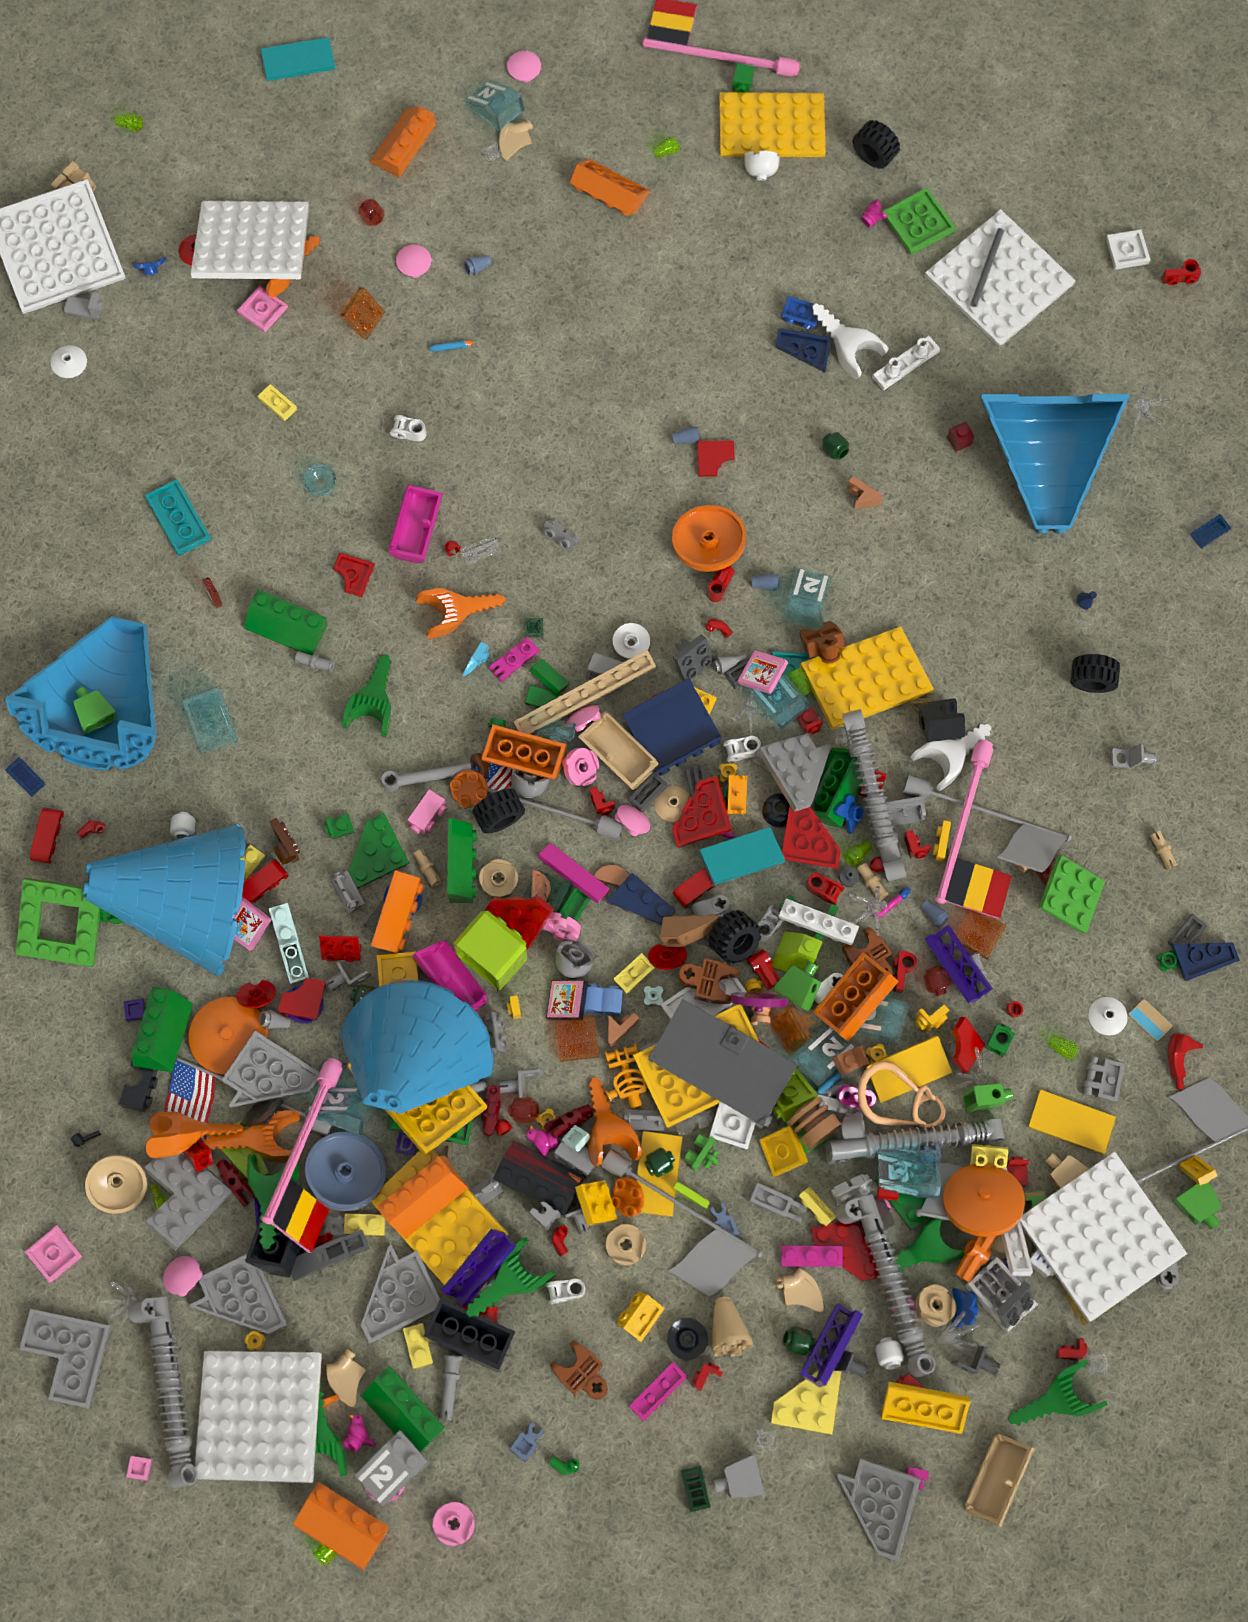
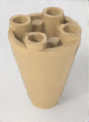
M721 1297L715 1300L713 1312L714 1356H722L730 1353L731 1357L739 1356L742 1354V1350L753 1347L752 1337L731 1298Z

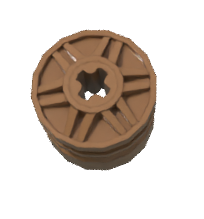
M821 1097L804 1104L788 1121L790 1127L799 1122L800 1125L794 1129L795 1133L802 1130L806 1131L801 1141L808 1150L826 1139L842 1124L834 1113L827 1117L823 1115L828 1109L827 1105L818 1109V1106L824 1101Z

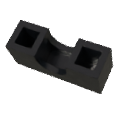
M131 1061L130 1066L133 1069L142 1071L143 1080L137 1086L124 1085L119 1105L123 1108L145 1113L146 1108L149 1109L152 1103L150 1094L152 1089H155L157 1086L158 1078L156 1074L158 1070L133 1066Z

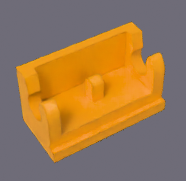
M728 775V814H746L747 775Z

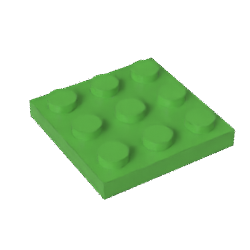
M928 188L883 211L887 214L885 220L910 255L956 230L955 225Z
M1062 855L1057 856L1038 908L1078 932L1087 933L1105 881Z

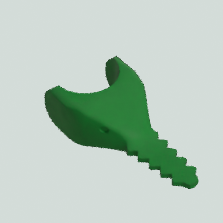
M383 654L382 657L377 659L379 663L375 664L376 669L372 670L373 675L370 676L371 680L367 681L368 684L349 698L343 715L342 728L347 729L352 721L361 716H372L382 725L381 736L387 737L391 723L392 708L385 691L387 687L385 683L388 682L386 678L389 676L387 671L390 670L388 665L392 662L388 655Z
M249 1154L247 1177L249 1186L261 1205L260 1212L262 1215L259 1218L262 1220L285 1167L274 1175H262L259 1173L256 1155ZM299 1159L291 1176L295 1183L298 1182ZM262 1221L259 1225L262 1228V1231L259 1233L262 1238L259 1242L264 1249H270L271 1245L275 1243L273 1237L276 1235L274 1231L276 1227L272 1224H265Z
M931 1218L922 1226L912 1246H907V1251L901 1250L900 1255L894 1254V1256L898 1257L896 1262L901 1265L899 1269L904 1271L905 1266L911 1268L913 1263L916 1265L920 1262L949 1264L965 1255L964 1249L955 1250L948 1247L940 1236V1225L943 1219Z
M524 1237L515 1244L516 1247L500 1265L496 1280L491 1282V1287L487 1286L485 1293L480 1292V1298H474V1304H468L466 1311L468 1317H478L479 1312H485L486 1307L491 1308L493 1302L499 1303V1298L504 1299L506 1295L530 1294L539 1290L556 1275L555 1271L552 1270L543 1276H533L522 1268L519 1261V1252L529 1242L527 1237Z
M1084 1360L1060 1372L1045 1395H1040L1039 1400L1033 1399L1032 1404L1026 1403L1025 1408L1019 1407L1018 1412L1012 1411L1008 1421L1010 1424L1020 1426L1021 1422L1027 1424L1029 1419L1035 1421L1037 1416L1043 1418L1044 1414L1050 1416L1052 1413L1078 1417L1092 1413L1108 1404L1106 1401L1094 1405L1086 1404L1075 1396L1072 1389V1380L1075 1373L1081 1367L1088 1365V1361Z
M320 1384L315 1454L324 1453L331 1456L337 1462L340 1475L347 1476L346 1450L340 1437L327 1423L328 1418L324 1416L327 1410L323 1408L325 1401L321 1399L324 1393L320 1391L323 1386Z

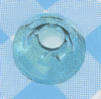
M314 464L307 468L303 474V485L311 495L318 497L326 496L336 486V474L328 465ZM323 479L326 482V486L324 488H317L315 486L316 481Z

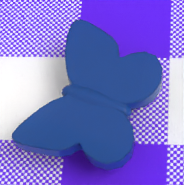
M165 256L152 262H132V266L136 269L142 268L144 275L158 273L157 266L167 259Z
M845 795L844 803L838 804L833 810L837 816L847 820L848 834L854 832L857 822L863 817V809L861 806H855V798L852 795Z
M953 1288L952 1292L958 1306V1311L954 1315L950 1328L955 1329L964 1326V1324L968 1326L974 1324L978 1313L976 1294L969 1291L966 1293L963 1290Z

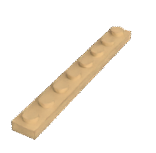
M648 650L513 722L519 732L532 735L657 667Z

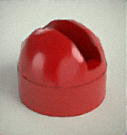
M450 540L445 543V552L449 557L455 555L451 553L453 549L456 550V554L460 552L461 547L457 542Z
M881 856L870 861V869L875 873L884 872Z
M1013 1001L1007 1005L1006 1013L1010 1017H1018L1023 1013V1006L1020 1002Z
M505 1119L497 1121L495 1125L499 1137L513 1129L511 1124Z

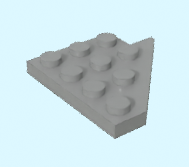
M808 733L759 747L758 750L759 755L794 812L811 806L831 748L830 744L816 748Z
M254 1031L221 1082L237 1091V1094L228 1105V1107L233 1108L310 1092L316 1084L320 1072L257 1031Z
M388 1246L361 1323L369 1344L435 1311L440 1297L418 1251L399 1260L393 1246Z
M247 1254L201 1277L199 1283L206 1297L190 1304L191 1308L269 1335L288 1326L264 1271L246 1263Z
M860 1458L855 1477L841 1472L837 1474V1477L877 1554L898 1561L921 1478Z

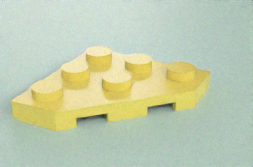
M834 1370L827 1385L819 1388L805 1379L774 1402L771 1424L832 1435L841 1372ZM818 1371L812 1374V1376L816 1378Z

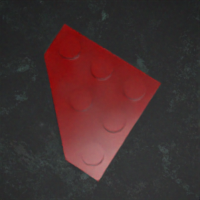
M715 775L698 781L693 795L688 799L681 811L682 814L679 820L672 827L678 848L732 831L719 777Z
M789 805L782 854L785 860L838 869L841 849L811 807L794 812Z
M533 896L532 898L510 897L508 899L494 897L489 902L485 911H489L496 918L500 917L509 929L516 930L526 942V950H528L554 911V908L540 896Z
M861 1220L850 1224L838 1222L828 1224L827 1226L811 1227L814 1246H843L842 1268L860 1281L879 1279L877 1278L879 1275L878 1270H875L877 1267L876 1263L872 1262L874 1260L873 1255H869L871 1249L867 1247L868 1244H866L864 1239L866 1234Z

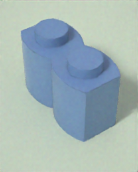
M588 984L584 1013L620 1016L623 990H620L617 986L599 988L597 984Z

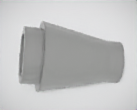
M268 1009L261 1012L259 1024L264 1029L288 1028L290 1018Z

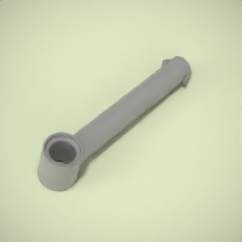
M464 762L465 764L399 775L394 771H386L382 775L381 781L386 791L395 792L403 785L454 777L461 771L471 770V764ZM388 779L396 780L392 785L386 784Z

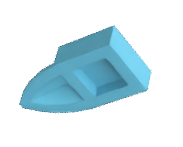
M481 641L467 664L463 676H466L477 666H480L481 662H486L490 654L487 644Z

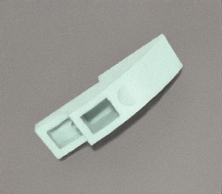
M288 903L269 908L290 984L309 978Z

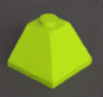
M785 931L772 961L773 968L786 973L791 966L795 965L803 970L808 960L813 963L815 962L823 941L806 934Z

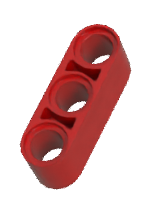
M46 807L42 808L30 851L31 861L52 863L50 859L51 855L55 852L57 844L55 840L60 833L62 825L60 821L61 818H64V811Z
M273 860L244 881L242 897L250 903H255L264 896L265 892L271 891L278 886L282 879L285 878L286 880L289 874L278 860Z
M704 867L676 888L672 894L685 909L689 903H694L703 896L702 894L705 891H710L715 886H713L709 874Z

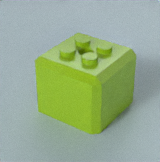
M481 911L454 941L453 946L455 953L464 963L498 991H501L527 961L526 942L516 930L509 929L500 917L496 918L489 911Z

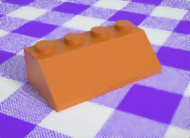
M421 106L406 108L369 162L400 178L436 126L435 114Z
M591 159L576 165L570 184L574 185L576 190L589 193V196L593 199H600L605 202V205L612 208L616 207L620 209L622 214L627 216L637 212L650 192L649 189Z
M492 725L481 760L556 780L562 769V760L566 757L567 747L564 743Z
M394 871L371 946L394 953H399L400 950L403 951L406 944V939H404L406 931L409 932L412 925L411 915L416 912L418 907L416 899L418 894L421 895L424 888L422 878Z
M862 952L813 1013L849 1042L899 981L867 954Z
M438 1156L380 1203L377 1209L395 1230L403 1237L408 1238L469 1187L446 1156Z
M320 1482L317 1483L293 1523L294 1527L363 1571L389 1529V1526Z

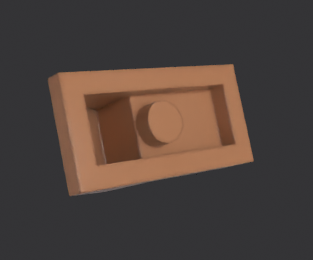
M852 476L847 488L852 495L860 496L855 503L854 509L879 506L883 495Z
M635 1013L631 1016L626 1015L620 1021V1026L608 1015V1046L610 1048L639 1022L640 1018Z
M863 1045L833 1057L840 1076L870 1063Z

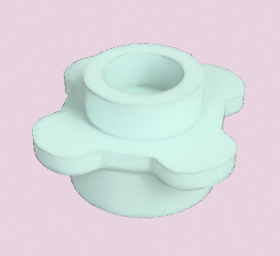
M646 986L644 988V1003L646 1005L657 1004L659 1006L663 1003L661 998L663 993L662 987L651 988Z

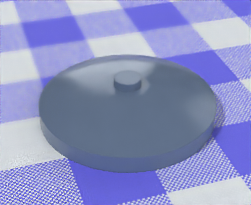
M353 1132L332 1133L320 1139L310 1150L304 1168L306 1185L313 1197L324 1206L339 1211L357 1210L371 1203L379 1194L386 1175L385 1161L378 1147L368 1138Z

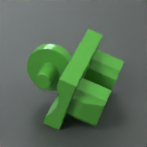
M699 1134L694 1144L702 1149L701 1153L697 1155L689 1150L684 1157V1160L692 1166L691 1169L696 1172L704 1159L707 1160L703 1165L706 1169H709L711 1164L716 1166L719 1164V1161L716 1159L719 1153L717 1150L714 1149L711 1155L708 1154L716 1141L712 1136L709 1139Z

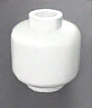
M180 812L174 815L170 823L171 836L175 840L194 836L195 818L187 812Z
M891 1337L880 1340V1343L875 1348L879 1365L885 1367L886 1370L899 1368L904 1361L900 1342L892 1340Z

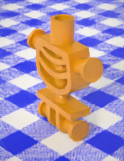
M636 1044L629 1048L624 1046L621 1052H618L617 1048L614 1049V1052H605L607 1063L617 1059V1062L608 1064L609 1070L622 1067V1072L613 1081L615 1089L609 1092L605 1091L610 1102L617 1096L620 1100L628 1098L631 1109L642 1107L639 1095L645 1094L646 1088H648L641 1071L629 1068V1064L636 1063L634 1058L629 1059V1055L638 1053ZM625 1055L626 1060L621 1061L620 1056ZM631 1074H637V1075H639L641 1078L632 1077ZM624 1076L625 1080L617 1085V1081ZM633 1082L642 1083L643 1085H634ZM626 1084L627 1087L620 1091L619 1089Z

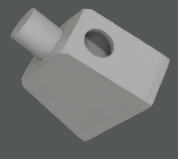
M755 1455L723 1468L725 1477L713 1480L716 1493L728 1490L730 1498L765 1495Z

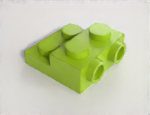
M795 1069L772 1109L777 1119L781 1117L785 1122L791 1119L794 1113L804 1104L817 1099L818 1094L798 1069Z

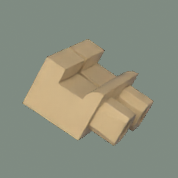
M73 161L62 172L63 175L60 174L50 184L54 191L88 179L92 191L96 189V185L90 179L88 172L82 171Z

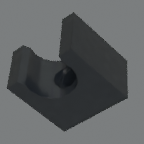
M956 698L918 703L919 725L927 742L965 737V716L963 713H957Z

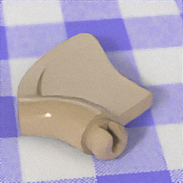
M529 120L515 124L507 121L502 127L499 146L504 160L511 158L522 147L532 144L528 130H531L533 127Z
M798 1267L793 1275L776 1278V1287L778 1289L783 1288L785 1305H802L817 1312L824 1310L820 1289L812 1276Z
M346 1349L344 1355L342 1354L335 1363L327 1364V1378L330 1387L335 1394H338L340 1400L348 1406L354 1407L358 1384L366 1369L353 1361L355 1353Z

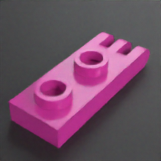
M526 637L489 667V670L492 672L498 668L493 674L497 677L503 673L498 678L502 682L540 651Z

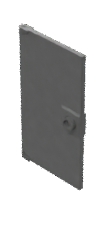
M685 999L681 1000L648 1058L650 1062L657 1064L757 1122L762 1127L765 1125L768 1116L798 1065Z

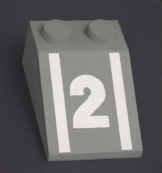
M399 1431L355 1476L376 1501L384 1507L429 1462L406 1435Z

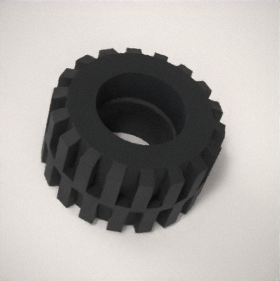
M877 120L867 121L852 140L853 148L857 155L865 163L877 169L885 168L900 151L898 137L888 126Z
M1085 654L1075 657L1072 661L1070 683L1079 690L1091 693L1113 691L1118 688L1120 662L1112 657L1101 654Z
M510 788L496 791L483 798L473 808L472 813L482 832L488 834L501 831L514 824L523 816L525 808L516 791Z
M733 910L720 917L712 926L713 929L710 930L708 941L709 946L724 961L736 964L737 962H742L745 958L747 959L751 953L753 954L761 940L762 931L760 926L745 912Z

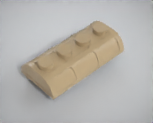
M604 712L598 720L594 721L578 736L631 790L639 787L659 765L656 759L609 713Z
M999 1433L997 1436L994 1435L964 1504L966 1506L965 1511L993 1525L1002 1527L1035 1449Z

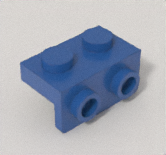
M788 296L781 317L785 318L784 322L794 324L796 321L802 323L801 327L810 330L812 327L816 328L818 324V316L813 315V303Z

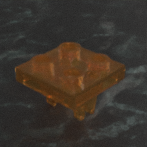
M359 287L341 313V316L361 338L367 339L386 311L364 287Z
M970 910L956 936L964 947L988 959L1006 925L991 916Z
M793 1004L786 1006L771 1020L774 1031L777 1032L783 1047L789 1055L795 1053L812 1039L808 1028L815 1023L814 1020H808L811 1016L810 1013L799 1015Z
M595 1017L556 1022L560 1062L599 1058Z

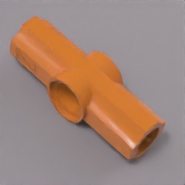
M999 1235L992 1237L976 1236L974 1239H971L964 1248L965 1255L954 1274L970 1283L979 1267L989 1260L991 1256L990 1249Z

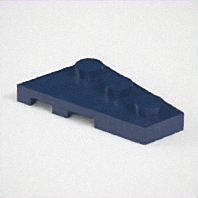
M779 328L775 348L825 373L832 338Z
M633 873L626 878L606 902L662 925L663 917H671L676 911Z
M1233 942L1171 944L1184 981L1240 961Z

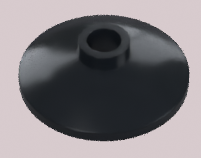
M691 1318L680 1319L668 1331V1347L680 1359H696L702 1355L707 1347V1331L697 1320ZM690 1336L691 1342L686 1344L683 1338Z

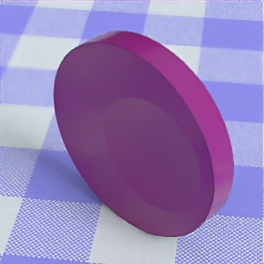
M736 992L731 993L730 1002L738 1005L754 1006L755 1012H763V1007L788 1006V997L770 993Z

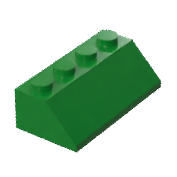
M257 589L249 605L244 629L296 651L313 655L328 624L324 616Z
M831 748L810 806L821 823L832 827L841 828L845 818L839 817L833 812L834 808L838 804L844 803L845 795H852L855 798L861 787L858 785L863 782V779H857L861 775V771L855 772V769L860 767L859 764H853V762L857 761V757H851L849 749Z
M448 818L447 895L449 903H473V897H476V886H473V879L477 878V869L473 867V860H477V849L473 848V841H477V830H473L472 823Z
M152 987L131 1052L133 1066L173 1073L193 1003L173 990Z
M391 1366L386 1368L361 1394L364 1401L395 1435L402 1431L420 1452L426 1449L446 1430L442 1423Z

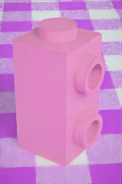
M429 789L408 818L409 829L416 834L422 833L425 835L427 831L431 832L436 824L434 822L438 816L441 817L446 811L445 799Z

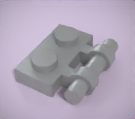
M1091 1056L1090 1063H1087L1086 1070H1088V1073L1083 1083V1095L1091 1096L1092 1089L1098 1090V1099L1114 1103L1118 1102L1125 1064L1105 1059L1103 1066L1097 1065L1099 1058ZM1096 1072L1101 1073L1100 1083L1094 1082Z

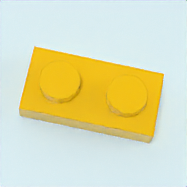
M943 820L941 826H938L936 830V837H939L938 844H934L932 855H936L935 861L943 862L945 858L951 826L950 821Z
M1197 1155L1178 1164L1181 1171L1199 1185L1208 1183L1211 1179L1217 1177L1215 1169Z

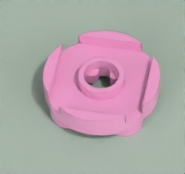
M575 748L562 760V766L570 784L587 786L593 783L597 777L595 774L596 770L599 769V761L593 751L586 748ZM580 764H584L582 767L583 771L579 770Z
M552 912L542 929L553 934V938L557 941L563 942L564 939L577 941L581 926L577 921L568 916L567 919L561 918L560 913Z
M451 1502L445 1504L437 1510L434 1516V1532L437 1538L446 1545L456 1546L463 1544L474 1532L475 1520L473 1513L462 1503ZM455 1517L458 1519L457 1522L460 1526L451 1530V1525L448 1524V1521L453 1520Z

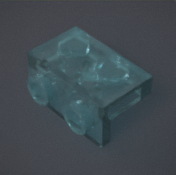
M572 722L537 729L534 732V736L560 743L571 742L575 736L576 724Z

